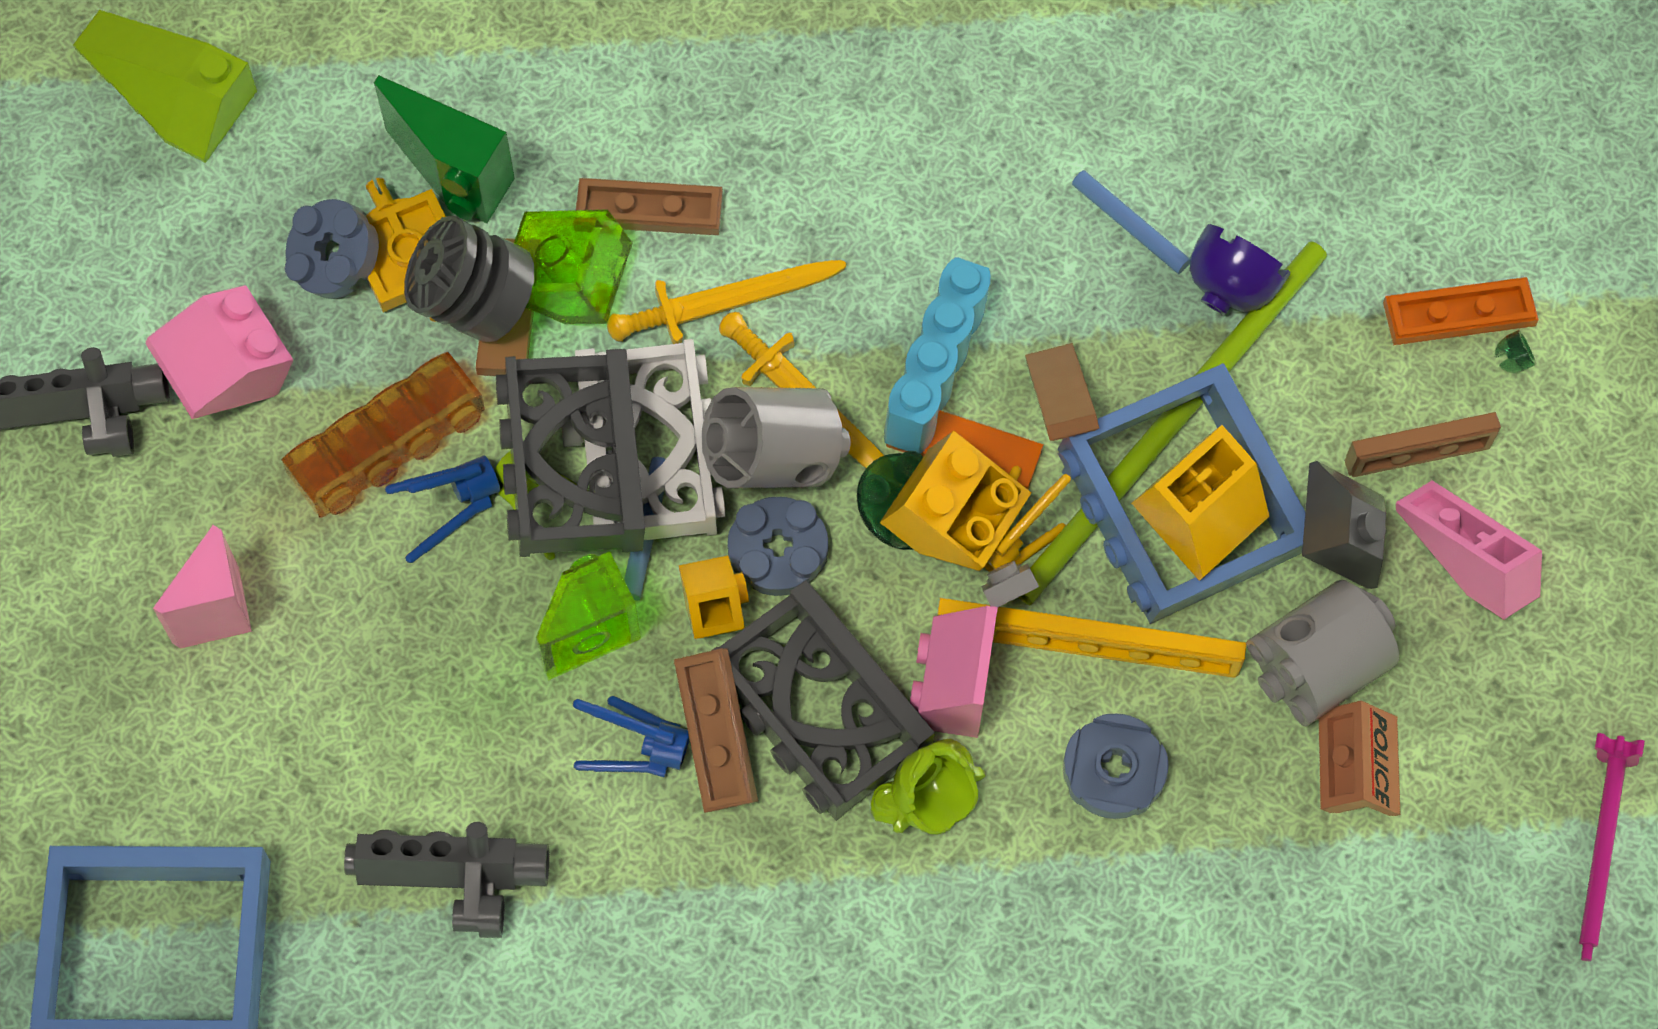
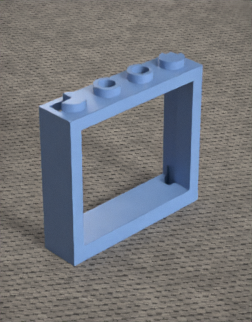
M1224 363L1098 418L1099 429L1063 438L1057 449L1059 451L1058 456L1064 465L1062 473L1068 474L1071 480H1074L1082 495L1080 503L1086 518L1091 524L1097 523L1105 538L1103 546L1108 560L1114 568H1121L1129 584L1127 586V593L1131 603L1136 601L1150 624L1302 554L1305 510ZM1197 397H1201L1216 427L1218 428L1223 425L1256 462L1270 516L1267 520L1278 540L1211 570L1201 580L1195 577L1172 589L1166 590L1089 445Z
M49 846L30 1029H258L271 863L263 847ZM69 880L244 881L233 1019H55Z

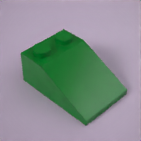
M378 75L374 81V86L388 134L444 204L447 205L450 212L463 220L469 221L474 217L488 223L515 179L507 132Z

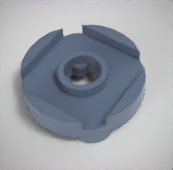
M328 199L317 202L313 206H302L293 216V226L287 238L285 264L287 277L297 282L304 290L324 298H340L354 291L350 287L355 285L360 278L366 280L375 266L379 250L378 234L375 227L369 224L367 217L364 215L365 213L360 208L342 200ZM333 240L339 244L338 251L330 253L329 260H326V246Z
M768 497L755 501L753 504L744 505L739 509L736 514V520L728 534V556L733 571L736 574L743 572L745 582L750 584L754 590L772 596L790 595L791 590L805 580L810 584V581L816 578L818 573L822 571L828 557V535L823 521L816 514L815 508L807 501L788 497ZM780 535L784 541H791L793 546L784 549V556L776 557L772 549L764 548V543L771 542L772 536Z
M1104 714L1094 718L1092 723L1085 725L1080 731L1078 729L1071 736L1063 759V776L1072 800L1083 806L1087 811L1104 818L1123 819L1144 813L1161 794L1168 774L1167 752L1163 744L1160 746L1158 739L1151 733L1152 729L1143 721L1125 714ZM1112 755H1119L1122 757V765L1130 767L1129 773H1121L1119 778L1109 776L1107 770L1102 769L1101 762H1109Z

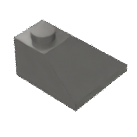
M1318 461L1309 463L1302 556L1365 588H1377L1383 563L1386 533L1384 496Z

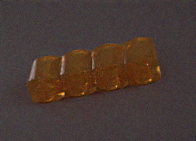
M449 352L442 353L421 365L408 378L385 388L366 405L356 408L339 418L323 433L300 443L281 459L287 475L319 518L330 513L338 515L354 504L356 496L362 490L372 485L374 487H381L389 483L397 475L398 468L403 463L414 458L422 460L430 456L439 447L440 440L444 436L450 435L455 431L463 433L474 427L480 420L481 413L485 410L482 394Z

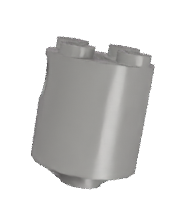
M725 388L713 397L705 412L702 427V452L707 469L715 481L726 488L820 487L831 478L839 464L840 458L848 454L851 446L849 432L842 428L837 407L832 402L830 393L824 388Z
M1346 580L1335 581L1246 642L1250 654L1263 672L1258 677L1259 686L1272 702L1276 703L1283 699L1294 718L1302 726L1310 725L1391 670L1400 659L1398 645L1392 632L1396 627L1395 620L1389 608L1377 596Z

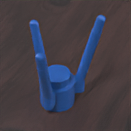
M485 455L454 468L403 480L385 487L387 494L402 491L416 493L451 483L461 503L466 500L471 502L468 507L408 553L405 557L408 563H413L423 554L430 551L477 513L493 507L489 496L500 492V486L494 469Z
M615 696L608 698V704L633 718L580 699L573 701V707L577 710L644 735L641 754L650 756V761L578 760L574 763L576 770L650 773L665 778L668 767L676 770L681 769L690 739L688 730L681 728L680 724L663 720Z

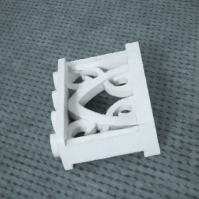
M693 339L683 340L684 343L626 349L629 374L637 373L635 385L630 384L634 427L637 426L640 420L641 411H644L666 425L679 439L668 458L650 476L645 466L638 460L642 504L649 503L650 508L655 514L644 516V540L707 533V536L717 535L716 518L725 517L722 487L712 488L711 474L707 469L702 452V427L705 412L711 403V398L701 399L699 385L708 384L705 355L695 356ZM595 348L575 350V356L606 355V352L595 353ZM673 369L683 378L682 387L676 392H669L665 389L664 386L668 381V376L656 383L653 393L645 389L648 378L655 371ZM605 380L578 382L579 390L604 382ZM689 400L693 424L678 410ZM586 411L582 413L584 422L593 429L601 428L606 423L605 418L601 415H594L589 422ZM584 439L587 465L596 458L612 454V450L607 451L606 447L594 445ZM695 450L697 452L699 475L696 472L685 469ZM604 474L595 475L589 483L590 492L594 493L595 482L598 486L607 488L612 484V480ZM685 486L693 488L698 497L695 506L691 510L675 513L666 509L658 499V495L665 490L670 500L683 504V500L677 493L680 488ZM593 516L594 525L619 523V521Z

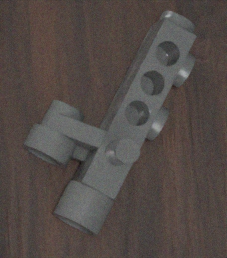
M95 347L87 348L81 353L84 368L73 370L55 369L50 373L21 377L8 375L0 379V429L90 418L91 425L82 426V439L86 455L110 452L112 457L134 454L133 429L128 415L120 416V413L140 411V405L169 402L170 397L168 379L158 363L133 366L132 362L105 365L100 349Z
M482 822L469 824L466 828L467 837H453L442 831L430 832L426 836L400 835L392 830H379L373 834H357L356 843H347L344 870L345 875H356L357 885L464 888V900H454L452 915L453 931L479 932L480 938H502L505 911L504 896L494 895V889L515 890L516 886L547 887L550 861L549 844L516 843L514 838H488L487 826Z

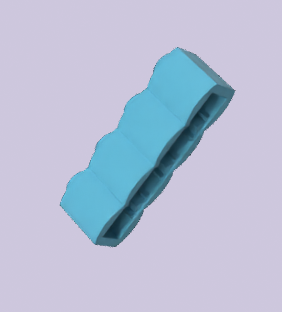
M958 257L951 260L944 268L939 281L937 298L926 309L920 337L914 341L907 353L904 375L895 383L891 390L884 428L885 444L919 455L931 443L935 434L938 413L946 406L951 396L955 373L963 366L968 354L971 335L978 329L983 319L991 279L989 268Z

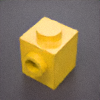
M728 555L678 565L685 605L694 639L745 628L741 604L749 602L747 586L743 572L734 574Z

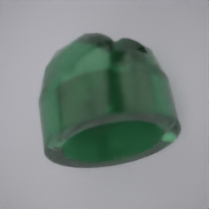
M1520 330L1505 336L1498 342L1495 348V357L1503 355L1508 357V359L1499 364V367L1504 371L1517 373L1536 365L1533 352Z

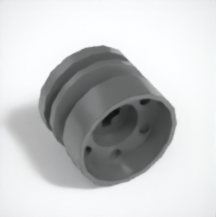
M454 215L442 217L429 227L419 240L410 258L405 276L404 296L408 307L420 315L431 317L441 324L450 323V326L459 332L482 342L497 341L507 334L520 319L530 299L534 283V262L530 252L521 246L497 235L489 236V233L485 230L471 225Z

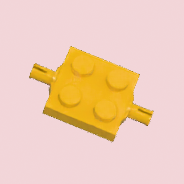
M375 178L381 195L373 180L369 181L366 185V190L369 192L376 208L369 212L366 217L369 224L375 227L378 234L379 250L375 266L367 277V281L382 312L407 303L404 296V287L410 258L419 240L429 227L446 216L432 189L411 198L394 200L385 179Z

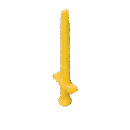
M843 260L814 262L673 299H668L665 281L657 280L655 283V293L659 303L658 308L653 307L651 310L646 309L645 311L632 313V315L613 313L608 318L607 329L614 340L622 342L635 331L640 332L642 329L647 330L648 328L666 324L672 344L682 343L683 334L677 326L679 324L820 283L844 271L846 262Z
M731 312L721 320L719 325L720 334L737 341V344L742 346V349L756 360L742 374L743 384L753 385L756 378L762 373L778 388H816L782 355L795 346L792 333H786L772 347L768 348L756 334H753L751 329H748L741 313ZM838 410L842 428L849 432L851 439L848 453L874 476L886 484L899 489L902 486V480L895 468L879 449Z

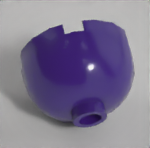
M1207 224L1197 240L1190 257V273L1193 282L1205 293L1201 302L1223 315H1226L1230 308L1241 312L1258 310L1271 302L1283 287L1290 275V271L1280 269L1283 265L1281 262L1244 238L1237 235L1235 239H1231L1228 242L1220 238L1224 230L1223 228Z

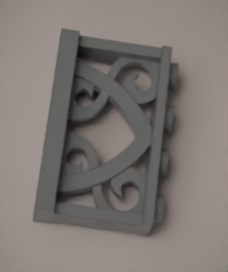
M626 349L606 350V355L516 359L515 356L505 357V374L496 375L497 405L507 404L508 419H499L501 450L511 449L512 464H503L505 495L514 494L516 508L507 510V529L509 541L518 540L520 557H530V554L615 548H622V552L643 551L645 523ZM605 380L575 393H572L567 383ZM548 383L559 391L563 399L555 405V401L550 394L538 390V396L541 397L543 403L532 407L525 403L523 392L530 384ZM586 411L589 422L594 415H601L605 418L606 423L601 428L593 429L584 422L580 414ZM521 419L535 424L524 441ZM568 421H571L576 432L586 441L602 447H612V454L596 458L584 468L577 485L553 470L540 455L548 440ZM525 470L540 485L529 491L528 494ZM597 474L607 475L612 480V484L607 488H602L595 482L594 493L587 491L591 479ZM541 503H546L553 509L549 515V520L554 519L562 512L564 503L573 508L570 519L561 527H542L533 517L534 508ZM583 512L592 516L619 521V523L579 526Z
M807 580L791 590L787 598L720 647L712 649L728 648L738 702L743 707L740 709L741 717L745 725L756 736L762 732L775 746L770 752L780 768L788 775L795 771L807 785L802 791L808 802L820 814L827 810L835 821L844 816L845 812L871 794L877 787L892 778L900 763L908 755L934 743L935 732ZM795 617L801 621L785 648L777 642L768 639L769 636ZM755 650L769 652L780 659L777 667L768 661L753 663V667L760 668L764 672V677L758 682L747 680L739 671L741 658L746 653ZM818 651H823L830 657L829 664L822 669L814 668L801 661L802 655H804L807 660L814 664L812 657ZM795 672L807 679L818 682L834 681L844 676L849 678L852 684L847 689L841 705V718L844 729L815 727L792 720L790 697ZM773 693V713L760 697L769 696ZM864 702L873 708V713L869 717L859 715V720L863 727L857 728L851 710L855 704ZM899 738L903 744L872 767L867 747L880 745ZM799 745L815 748L810 758ZM855 749L860 761V770L857 777L847 784H836L828 780L822 770L824 763L829 760L837 761L841 766L842 773L847 765V753L845 750Z

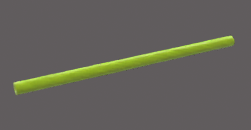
M1312 241L1308 242L1285 269L1290 271V275L1273 300L1258 310L1248 312L1194 376L1223 363L1228 372H1230L1327 258L1326 251L1319 244ZM1197 397L1162 413L1110 473L1107 479L1119 501L1203 404L1201 397ZM1082 507L1030 567L1039 587L1018 597L1027 605L1033 604L1098 527L1097 523L1091 524L1088 521Z

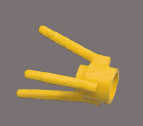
M1014 466L1009 473L1016 481L1021 473V468ZM1063 474L1011 530L1008 529L984 568L987 571L991 572L1012 561H1015L1016 564H1022L1051 543L1066 525L1060 523L1019 551L1023 545L1020 536L1069 484L1071 477L1068 474Z

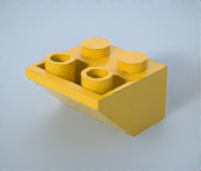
M1223 425L1219 426L1195 445L1131 503L1198 580L1204 578L1270 517L1256 462Z
M952 431L928 449L880 523L919 554L980 571L987 564L1032 492L958 433Z

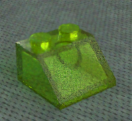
M608 209L524 212L514 244L529 251L534 262V283L530 299L525 308L563 324H607L633 242Z
M610 551L600 556L596 554L583 556L573 562L570 569L561 574L536 636L543 670L548 681L641 639L636 602Z

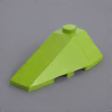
M99 10L73 44L74 48L127 100L136 113L140 114L154 128L155 132L165 143L204 163L207 162L257 92L248 62L207 42L103 10Z

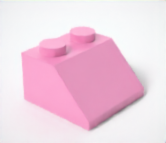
M246 285L202 296L151 334L145 343L192 419L276 396L279 394L293 362L290 353Z
M983 606L934 616L931 634H920L916 663L926 664L923 682L913 680L910 704L919 712L933 731L978 738L998 607Z

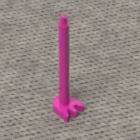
M1597 733L1596 757L1601 762L1607 763L1579 940V944L1583 945L1581 960L1591 962L1593 948L1598 947L1626 767H1634L1639 764V758L1643 757L1644 740L1627 742L1624 736L1610 739L1602 733Z

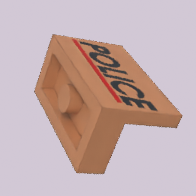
M1362 700L1336 706L1319 718L1321 810L1329 813H1341L1369 807L1388 816L1400 815L1397 716Z

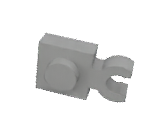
M1015 561L1002 565L988 573L987 584L981 586L990 606L993 607L1004 605L1039 587L1029 565L1021 566V564H1016Z

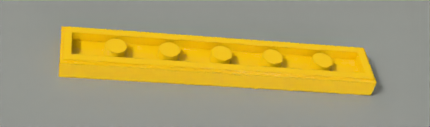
M940 598L937 616L990 605ZM1006 607L997 608L993 636L994 643L1236 678L1239 675L1246 652L1245 642Z

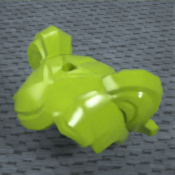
M951 738L935 741L933 744L924 746L908 755L897 768L894 780L882 784L874 790L871 799V814L875 821L893 825V831L896 833H903L911 825L928 834H942L949 831L956 822L965 819L975 808L978 801L976 782L982 780L986 775L980 766H974L971 753L959 742Z

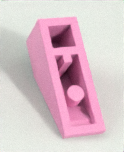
M1433 480L1396 502V511L1465 594L1503 620L1540 597L1541 549Z

